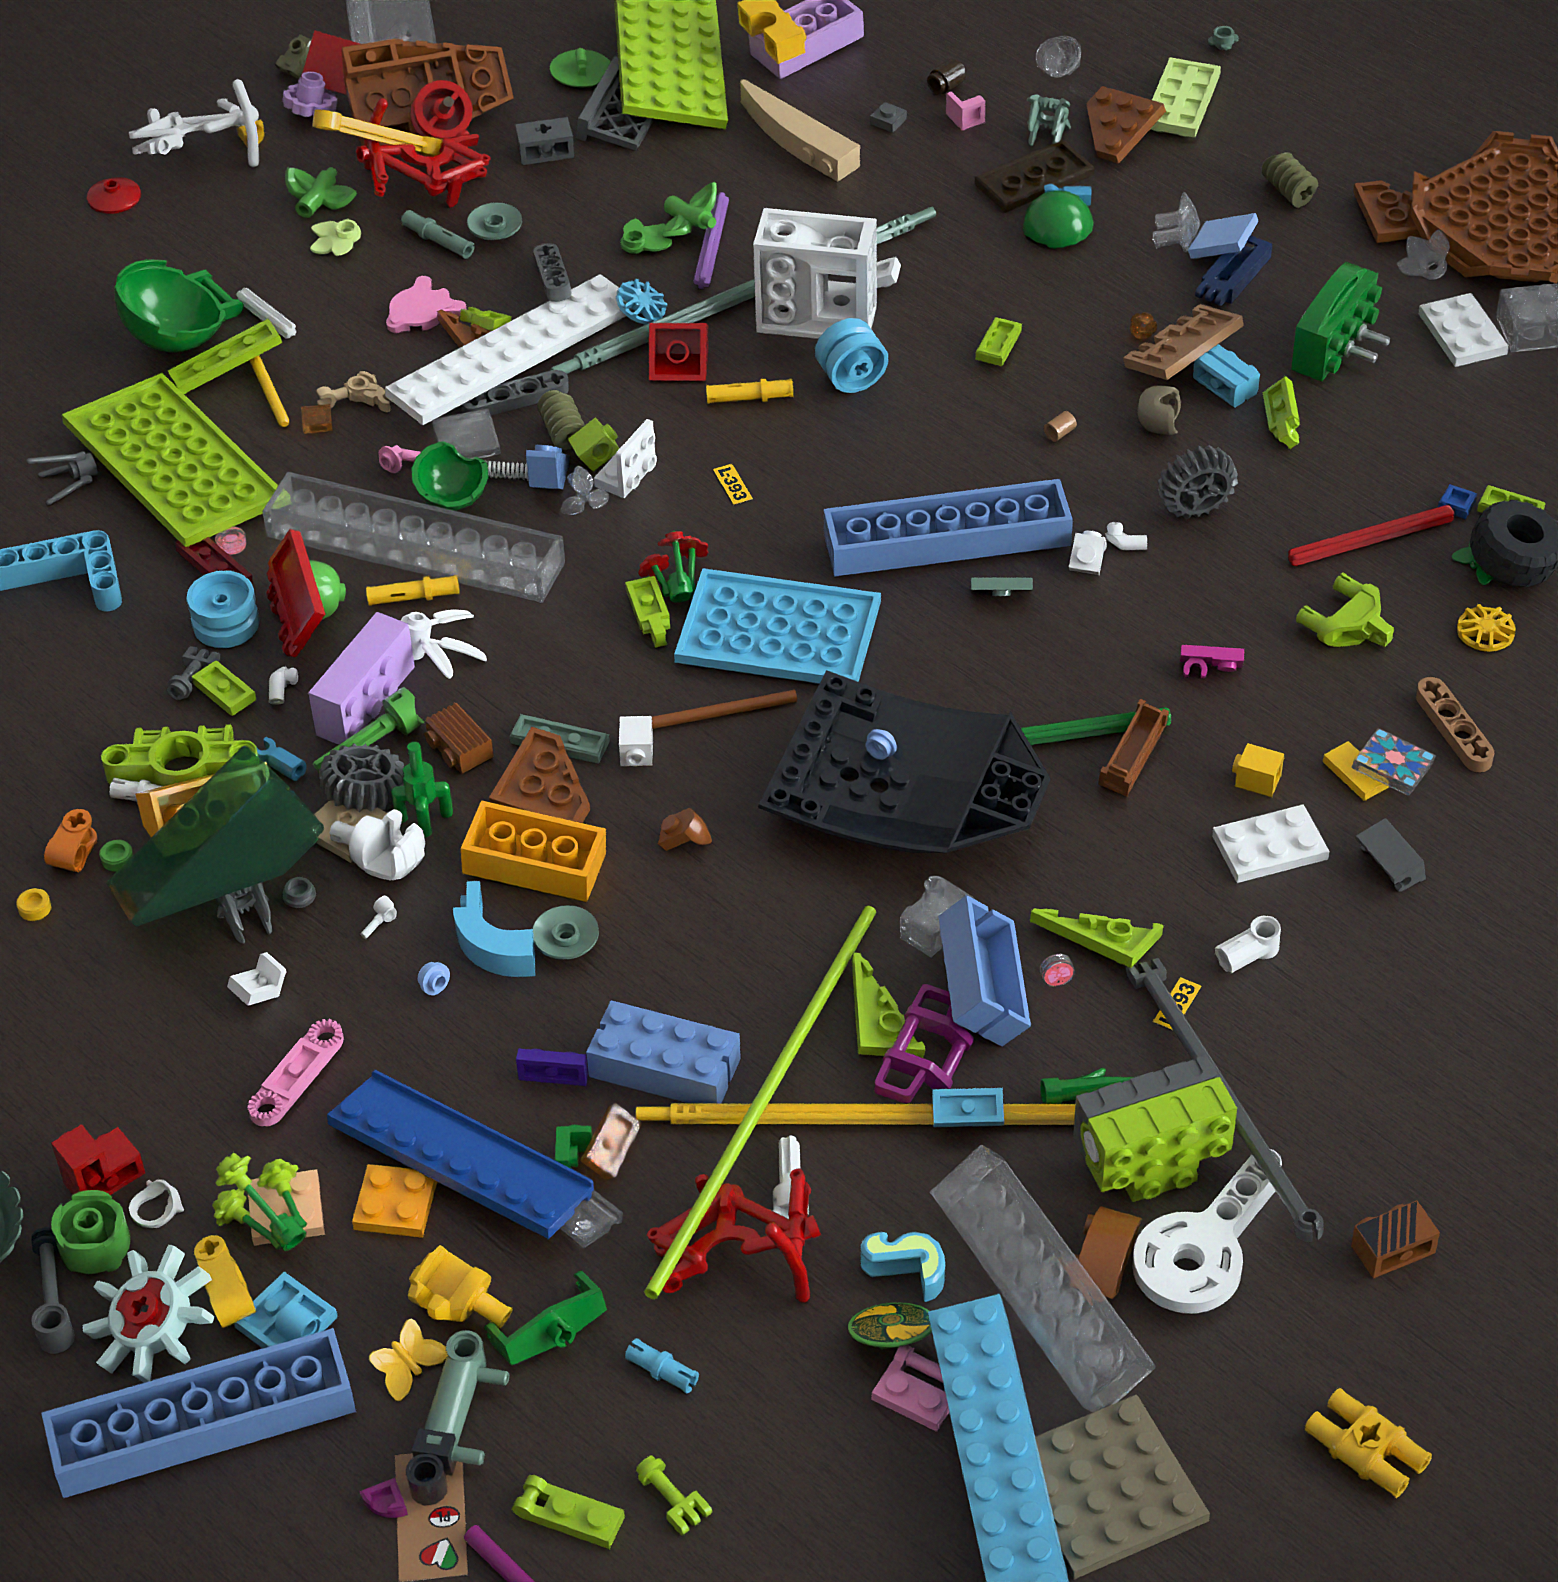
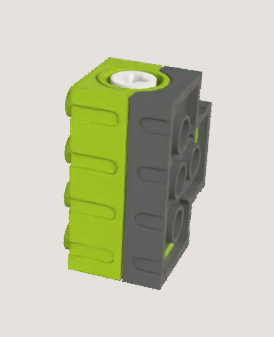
M1206 1054L1187 1062L1184 1061L1156 1072L1146 1073L1122 1083L1118 1082L1099 1088L1097 1091L1076 1096L1073 1139L1101 1192L1125 1187L1132 1202L1144 1198L1152 1199L1162 1192L1175 1188H1185L1196 1182L1198 1178L1197 1168H1199L1200 1160L1211 1156L1219 1157L1232 1150L1237 1106Z

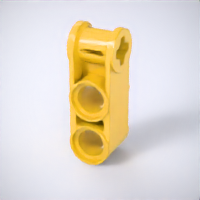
M211 1235L200 1240L195 1246L194 1255L199 1267L210 1274L212 1278L204 1286L222 1328L256 1313V1308L247 1290L248 1288L235 1260L230 1256L223 1238L218 1235Z

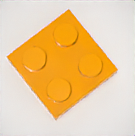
M368 1164L352 1220L353 1230L423 1238L437 1181L414 1169Z

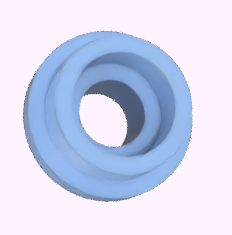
M874 729L867 736L866 749L874 758L883 760L891 757L896 752V742L889 732Z
M439 962L425 964L418 973V983L422 991L428 995H436L443 991L450 978L448 967Z

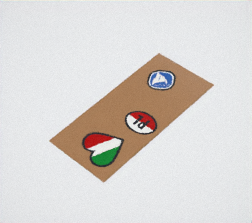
M413 1454L395 1455L396 1482L408 1512L406 1516L397 1517L399 1582L468 1575L467 1546L464 1540L466 1524L463 1463H456L453 1476L445 1475L448 1489L444 1499L437 1504L424 1506L412 1498L406 1477V1466L413 1458ZM425 1478L422 1482L429 1481L432 1478Z

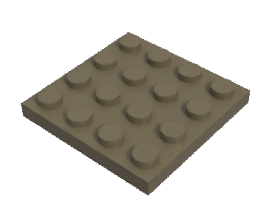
M1137 1394L1035 1437L1064 1563L1073 1579L1209 1521V1511Z

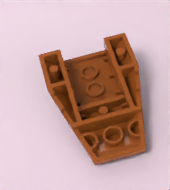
M389 39L342 47L341 49L344 85L353 119L369 122L378 100L384 98L387 100L388 106L379 125L418 135L410 119L411 105L425 85L438 80L453 82L468 94L472 103V118L514 99L502 47L469 44L462 46L454 45L453 43L437 44L427 43V41L416 40L411 42L403 41V39ZM358 137L363 146L365 138ZM378 142L380 145H389V144H385V143Z

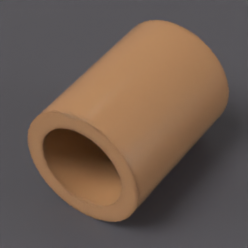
M1064 411L1044 425V432L1050 440L1056 442L1075 429L1077 423L1070 412Z

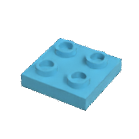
M283 1272L253 1301L257 1312L235 1322L234 1325L236 1329L260 1347L266 1348L324 1331L338 1318L334 1307L286 1272Z

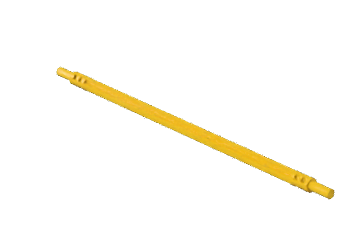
M671 1103V1107H636V1121H671V1124H740L752 1103ZM767 1104L757 1124L933 1125V1104ZM1003 1104L1004 1125H1074L1075 1104Z

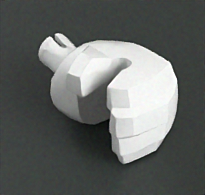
M395 809L386 814L382 820L365 816L355 827L341 821H335L330 828V839L349 845L350 857L358 867L366 873L381 879L396 880L403 878L422 861L425 855L423 830L413 823L406 829L403 837L400 831L402 813Z

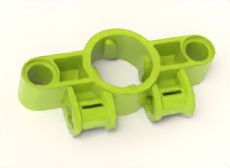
M231 724L226 725L225 728H206L204 725H199L198 733L191 731H175L170 733L169 727H163L162 730L143 731L139 727L135 729L133 744L111 745L101 754L106 779L109 784L113 782V778L137 782L148 780L151 784L166 786L260 763L256 745L247 740H234ZM186 756L199 759L194 766L185 770L172 771L165 769V765L175 758Z

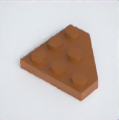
M1102 86L1086 103L1098 158L1119 164L1166 112L1164 103Z
M1381 180L1354 183L1353 193L1377 243L1421 238L1411 218V192L1406 190L1403 193L1390 189L1389 183Z
M531 727L489 796L490 803L583 823L590 811V804L580 785L574 766L566 753L560 735Z

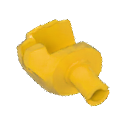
M441 1245L433 1252L427 1254L409 1278L411 1286L408 1292V1299L418 1306L427 1309L428 1315L435 1320L463 1322L475 1311L501 1328L513 1311L511 1307L506 1306L487 1293L491 1282V1276L477 1267H471Z

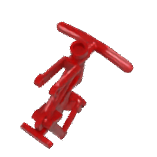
M381 98L378 100L368 123L380 124L388 106L386 99ZM467 130L458 132L455 138H444L440 146V155L433 157L417 154L413 144L380 145L377 141L365 139L364 145L356 148L358 161L360 163L364 162V168L371 170L375 195H385V184L388 182L389 177L386 174V165L423 184L431 196H438V194L447 190L446 203L449 207H454L458 203L462 183L477 177H485L487 169L483 166L488 165L490 162L488 155L480 154L468 148L478 144L479 136L478 134L470 135ZM455 152H458V153H460V154H462V155H464V156H466V157L472 159V161L469 160V159H467V158H465V157H463V156H461V155H459V154H457V153H455ZM399 155L406 162L425 166L427 174L392 156ZM450 161L459 164L457 167L440 173V166Z
M796 1168L790 1172L789 1219L745 1198L742 1189L738 1185L723 1184L695 1233L717 1220L716 1229L704 1235L691 1247L687 1245L678 1261V1265L675 1266L662 1290L666 1293H674L680 1290L683 1285L682 1280L707 1272L706 1254L712 1247L724 1241L737 1240L743 1242L740 1249L744 1255H752L779 1248L793 1274L797 1300L801 1303L807 1302L810 1299L807 1270L802 1261V1248L806 1239L821 1236L814 1216L807 1217L811 1188L805 1182L803 1170ZM705 1174L695 1178L699 1193H701L709 1179ZM692 1207L659 1228H651L647 1232L649 1241L655 1244L654 1250L658 1256H665ZM739 1210L767 1224L765 1228L767 1236L760 1237L754 1229L736 1226L737 1211Z

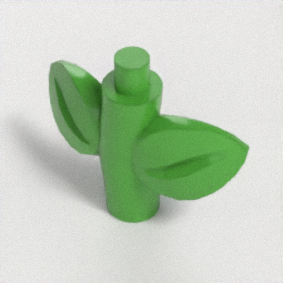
M288 167L285 173V183L288 191L292 196L300 199L295 205V209L304 218L311 217L322 204L328 209H340L349 204L355 198L357 192L348 186L335 185L337 171L332 167L322 170L316 179L296 168Z
M709 183L692 197L689 204L676 196L668 197L664 203V210L674 218L666 224L662 236L685 235L692 231L693 226L701 229L713 228L716 225V219L710 211L713 209L716 201V183Z

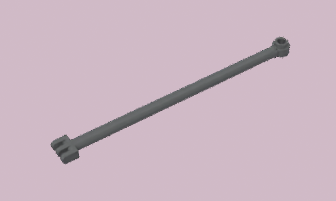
M1155 958L1151 960L1153 970H1151L1147 962L1139 963L1140 974L1135 966L1132 968L1126 967L1127 976L1135 989L1144 986L1147 988L1191 1059L1193 1060L1206 1054L1237 1106L1235 1128L1294 1219V1234L1296 1237L1304 1242H1312V1224H1314L1315 1238L1319 1240L1323 1235V1218L1316 1210L1307 1208L1162 981L1166 980L1167 970L1160 959Z

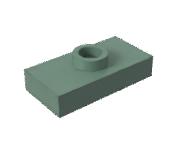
M971 578V590H992V596H1011V590H1033V578Z

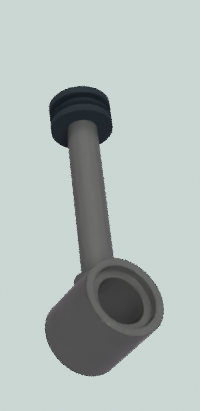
M43 1227L37 1229L31 1235L32 1250L40 1256L44 1305L37 1308L32 1315V1325L40 1348L47 1353L57 1354L67 1350L73 1344L75 1333L67 1309L59 1304L55 1254L59 1250L52 1227Z

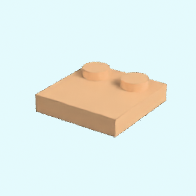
M315 1169L296 1172L297 1175L289 1182L292 1189L290 1194L299 1214L307 1223L303 1228L307 1233L305 1238L325 1235L318 1171ZM259 1178L251 1179L252 1183L250 1185L277 1216L283 1213L291 1216L284 1198L278 1195L276 1189L266 1190L264 1187H258L257 1182ZM248 1195L250 1217L271 1232L272 1230L269 1228L271 1220ZM251 1228L254 1246L271 1243Z

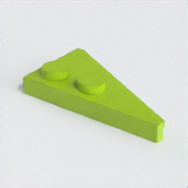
M1034 908L1031 911L1030 922L1130 968L1162 936L1164 925L1159 923H1153L1152 929L1132 927L1130 924L1131 920L1111 919L1106 916L1080 913L1079 919L1058 917V910Z
M854 952L852 972L858 1054L884 1056L886 1051L893 1047L905 1022L904 1015L899 1012L898 1005L886 987H880L872 976L874 970L869 962L861 956V953ZM913 1036L905 1052L923 1058L925 1045L922 1041L917 1042Z

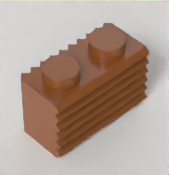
M454 702L447 709L443 708L442 711H438L436 714H432L431 717L426 718L427 732L424 735L427 743L432 749L438 748L442 752L445 763L450 768L455 767L457 771L459 770L460 774L494 757L492 740L457 703Z

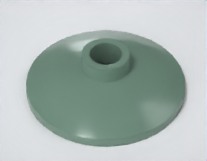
M488 203L474 209L468 216L467 224L473 235L486 240H499L515 234L520 229L522 216L518 209L509 204Z
M564 905L551 908L541 914L533 925L535 946L546 956L555 959H572L584 955L595 945L599 935L598 923L594 916L587 910L577 906Z

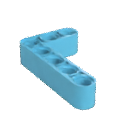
M89 531L0 549V591L88 573L94 602L99 610L112 611L117 609L122 603L109 536L104 531Z

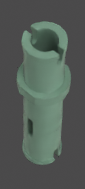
M407 210L401 218L402 226L417 232L422 239H430L465 259L469 258L474 251L473 242L467 241L437 225L436 221L431 218L425 219L412 210Z

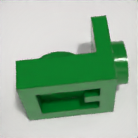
M569 1125L556 1127L555 1161L570 1169L578 1167V1152L593 1151L591 1126Z

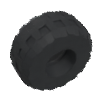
M1518 500L1494 503L1482 512L1471 532L1469 543L1474 560L1487 575L1489 574L1500 583L1503 582L1514 587L1533 586L1546 581L1558 566L1557 522L1546 511L1533 506L1531 503Z

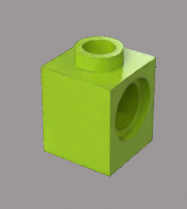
M596 418L568 438L577 456L593 472L616 455L620 449L615 441L618 436L608 423L603 426Z

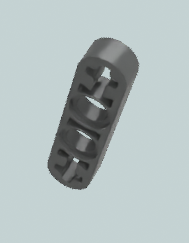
M547 243L533 249L535 264L547 299L557 302L570 298L572 295L570 281L558 246Z
M552 370L499 384L461 405L462 414L468 419H480L537 404L540 397L549 390H558L567 394L569 391L568 375L560 370ZM525 389H534V390H536V391H534V392H532V393H523V392H522V391L525 390ZM498 396L508 397L505 400H495Z

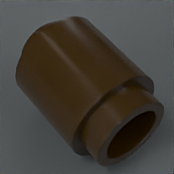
M949 59L932 70L927 77V84L930 90L935 94H945L965 81V67L956 59Z

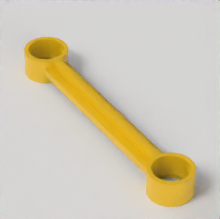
M314 110L312 124L314 128L337 131L389 145L413 144L418 154L432 157L440 155L442 139L419 136L342 116V114L337 112Z

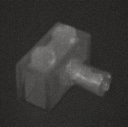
M931 876L928 878L929 882L925 881V892L922 898L913 906H908L900 917L901 939L930 958L943 948L938 916L966 895L974 899L965 891L939 876Z

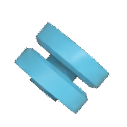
M857 318L844 319L827 328L819 337L815 347V358L836 389L844 393H856L869 388L880 379L888 365L886 349L875 336L870 326Z
M215 571L195 580L188 589L186 600L191 614L192 628L196 638L203 644L215 648H230L243 644L252 638L258 630L260 618L255 604L254 588L251 581L244 575L233 571Z

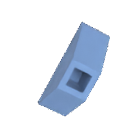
M535 445V450H526L529 487L563 489L570 455L563 454L562 448L549 445Z

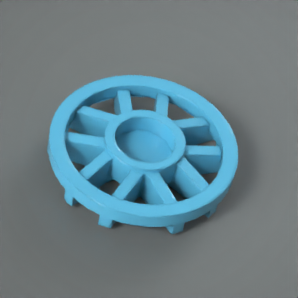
M635 279L634 281L622 283L616 293L617 304L621 311L633 321L649 324L661 319L665 315L667 303L663 300L664 295L652 288L650 282L642 283L639 282V279ZM632 308L635 312L632 313L628 309ZM641 313L645 318H642L637 315Z

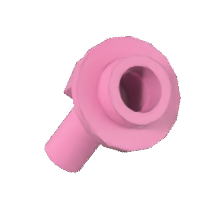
M398 445L394 447L383 446L379 450V463L385 470L397 473L401 470L402 460L415 462L420 452L401 449Z

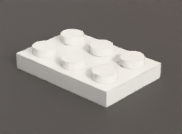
M1472 293L1419 306V316L1455 367L1507 355L1508 344Z
M1304 804L1213 827L1212 837L1237 883L1328 860L1329 849Z

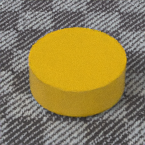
M42 889L26 890L19 895L16 901L19 915L28 921L40 920L46 917L51 910L49 895Z

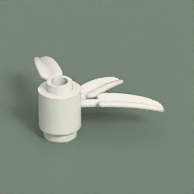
M454 609L433 614L434 619L431 620L420 612H411L403 616L401 621L409 625L413 659L419 660L423 658L424 653H427L448 679H451L453 676V669L449 659L440 647L487 661L482 651L467 643L448 637L442 638L441 641L430 638L432 625L473 618L474 615L466 610Z

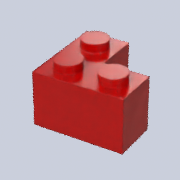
M81 1124L75 1129L65 1132L51 1143L63 1183L72 1195L86 1190H99L112 1195L146 1174L139 1151L118 1127L94 1140Z

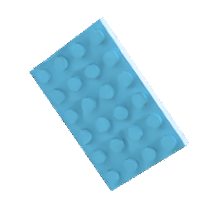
M702 568L674 653L675 663L820 683L827 670L859 682L881 603V593Z

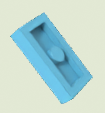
M1003 1088L933 1089L934 1127L1004 1125Z

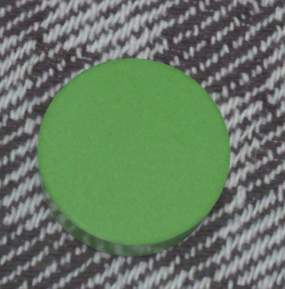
M124 840L109 841L100 849L101 863L109 871L125 870L134 860L132 847Z

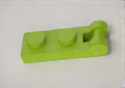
M535 1475L527 1477L523 1485L525 1491L522 1497L516 1499L512 1507V1511L520 1518L610 1549L625 1518L623 1509L548 1484L544 1479ZM538 1498L547 1501L544 1508L535 1504Z

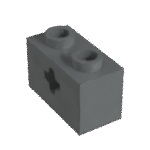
M568 117L515 124L517 147L522 165L575 158L573 135Z

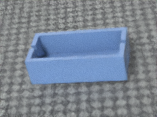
M966 895L938 916L953 1022L975 1033L978 1032L985 1039L1004 1046L1031 1027L1014 921L993 909L988 911V906Z
M611 1000L600 1022V1029L596 1030L586 1052L589 1077L685 1103H722L728 1089V1082H731L741 1059L740 1034Z

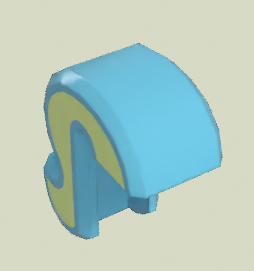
M876 1232L863 1239L861 1243V1267L869 1276L877 1277L920 1272L924 1302L935 1299L943 1290L945 1283V1256L939 1242L930 1235L911 1232L901 1235L893 1242H888L887 1233Z

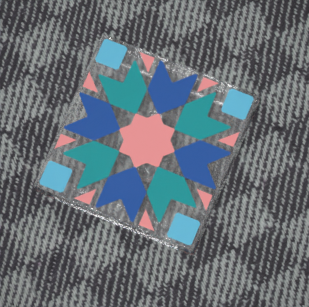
M1378 728L1354 759L1352 768L1410 796L1433 764L1436 755Z

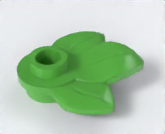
M635 218L623 227L624 234L621 238V247L624 251L631 254H638L644 250L657 252L670 247L672 240L662 236L663 229L666 226L664 223L643 226Z

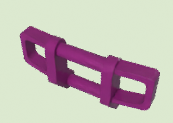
M928 984L921 986L912 1005L908 1007L904 1015L905 1022L893 1047L886 1051L883 1057V1064L875 1079L874 1091L876 1094L904 1104L912 1101L923 1082L932 1090L951 1089L955 1070L964 1052L970 1049L974 1040L973 1036L964 1027L953 1022L949 992ZM930 998L949 1005L947 1014L943 1015L922 1008L921 1005L925 999ZM917 1027L944 1036L952 1045L941 1069L930 1060L905 1052ZM890 1068L915 1077L907 1089L898 1088L884 1081Z

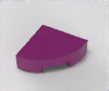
M395 1478L359 1491L366 1507L377 1515L388 1518L408 1515Z

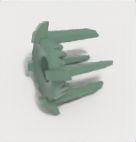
M1037 94L1028 97L1027 101L1031 102L1029 120L1027 122L1030 131L1029 145L1033 146L1040 124H1044V128L1048 125L1050 129L1052 128L1051 134L1054 135L1052 144L1059 142L1064 129L1066 131L1070 129V123L1067 118L1069 114L1067 107L1070 106V103L1064 98L1060 100L1048 97L1042 98ZM1048 110L1053 112L1055 115L1048 116L1045 115L1042 111Z

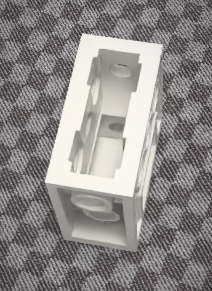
M764 208L753 244L756 331L758 333L819 339L827 328L838 321L848 318L861 319L872 328L877 308L876 219ZM785 233L790 234V235H787V236H781L782 234H785ZM828 274L856 277V283L828 281ZM789 309L788 312H780L781 310Z

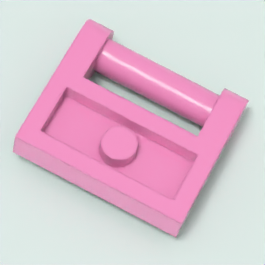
M899 1346L893 1361L872 1391V1400L937 1432L950 1412L945 1391L904 1372V1369L908 1365L943 1383L940 1365L915 1353L914 1348L911 1346Z

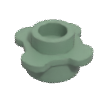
M1218 26L1213 31V37L1208 38V43L1215 45L1218 49L1229 50L1232 44L1238 41L1239 37L1234 34V30L1231 27Z

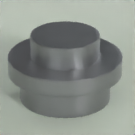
M304 877L290 879L283 889L284 902L293 908L306 907L316 897L314 885Z

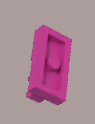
M1182 645L1180 662L1185 663L1183 669L1184 677H1189V669L1192 666H1198L1201 669V678H1205L1208 669L1207 664L1218 666L1217 669L1220 671H1236V667L1242 668L1244 649Z

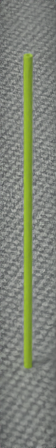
M864 907L644 1291L647 1297L651 1299L658 1298L875 917L876 910L873 907Z

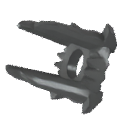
M253 874L249 876V879L242 880L239 883H234L227 887L225 884L221 885L215 892V898H217L219 904L217 917L224 918L225 916L239 943H245L238 911L243 914L245 908L249 912V906L252 907L254 905L269 935L272 933L271 911L268 905L269 898L265 895L262 884L267 881L264 876Z

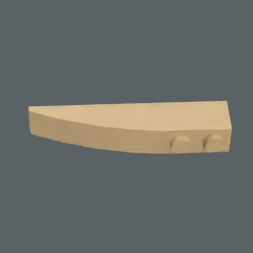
M743 79L740 81L742 105L765 133L785 150L837 182L860 167L859 144L747 80Z

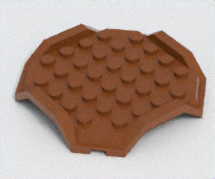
M1493 131L1472 157L1432 178L1414 171L1411 218L1427 249L1464 277L1494 275L1496 278L1530 282L1544 280L1558 284V148L1552 136L1531 134L1530 140L1514 138L1513 132Z

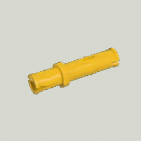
M766 378L760 379V382L706 385L707 404L762 399V402H766L768 398L793 397L792 379L766 381Z
M457 575L434 579L426 576L423 577V580L366 587L369 606L426 598L429 601L433 600V597L457 595L460 593Z

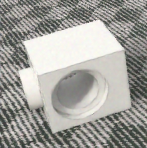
M652 716L620 717L619 752L621 766H652Z

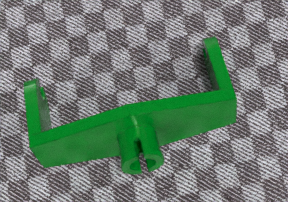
M580 1270L573 1274L574 1278L578 1280L575 1283L581 1294L546 1308L508 1338L493 1322L484 1325V1329L488 1331L486 1335L489 1341L511 1366L556 1346L566 1347L565 1341L571 1344L578 1331L607 1310L601 1289L583 1271Z

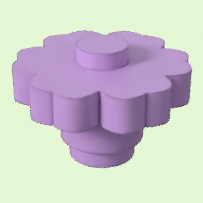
M304 72L298 84L290 85L288 90L283 92L284 107L292 109L294 114L305 117L314 116L315 109L336 110L337 98L335 93L324 89L325 82L323 81V76L316 72Z

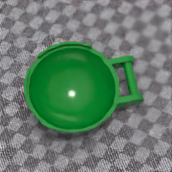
M149 259L125 266L118 274L115 285L117 312L128 332L139 342L150 348L165 352H184L206 343L220 329L225 320L238 316L244 309V304L239 299H233L212 280V275L207 270L185 275L179 269L166 267L167 260Z

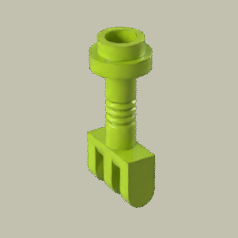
M649 1456L636 1468V1472L639 1474L638 1480L643 1485L652 1483L673 1506L667 1512L666 1519L679 1534L684 1535L689 1531V1527L682 1517H685L692 1526H696L701 1522V1519L694 1508L704 1517L709 1516L712 1513V1509L696 1490L685 1498L664 1475L665 1463L660 1458L655 1459L653 1456Z

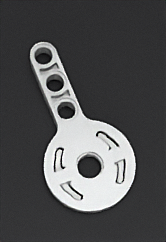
M1271 1150V1152L1279 1162L1280 1166H1282V1159L1280 1155L1274 1150ZM1252 1154L1206 1210L1198 1213H1170L1155 1219L1141 1231L1134 1246L1133 1274L1138 1286L1150 1300L1163 1308L1175 1312L1200 1313L1219 1307L1234 1294L1240 1283L1243 1266L1242 1250L1237 1238L1275 1192V1189L1264 1172H1262L1261 1167ZM1149 1246L1148 1253H1147V1260H1146V1264H1145L1146 1250H1147V1247ZM1189 1258L1196 1261L1200 1268L1186 1271L1178 1268L1174 1263L1179 1259Z

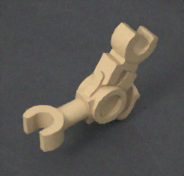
M359 372L357 376L351 377L347 383H344L342 388L331 390L329 387L323 386L316 390L318 396L322 399L317 401L322 411L331 409L337 401L346 398L354 402L363 401L371 406L377 404L380 410L384 412L390 411L391 400L385 396V390L380 385H377L375 375L368 372Z

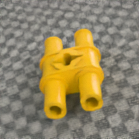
M1338 1388L1332 1394L1327 1408L1333 1410L1352 1426L1349 1429L1342 1430L1318 1411L1312 1414L1305 1425L1304 1431L1328 1447L1332 1458L1340 1459L1359 1473V1478L1371 1479L1395 1498H1398L1408 1486L1409 1478L1393 1468L1384 1459L1387 1456L1393 1455L1418 1474L1422 1473L1431 1461L1432 1454L1408 1438L1405 1428L1402 1426L1397 1427L1379 1414L1376 1407L1364 1406L1341 1388Z

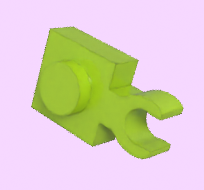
M468 307V310L461 309L460 311L461 321L469 322L471 325L476 324L489 331H493L511 321V316L490 310L480 311L477 308Z

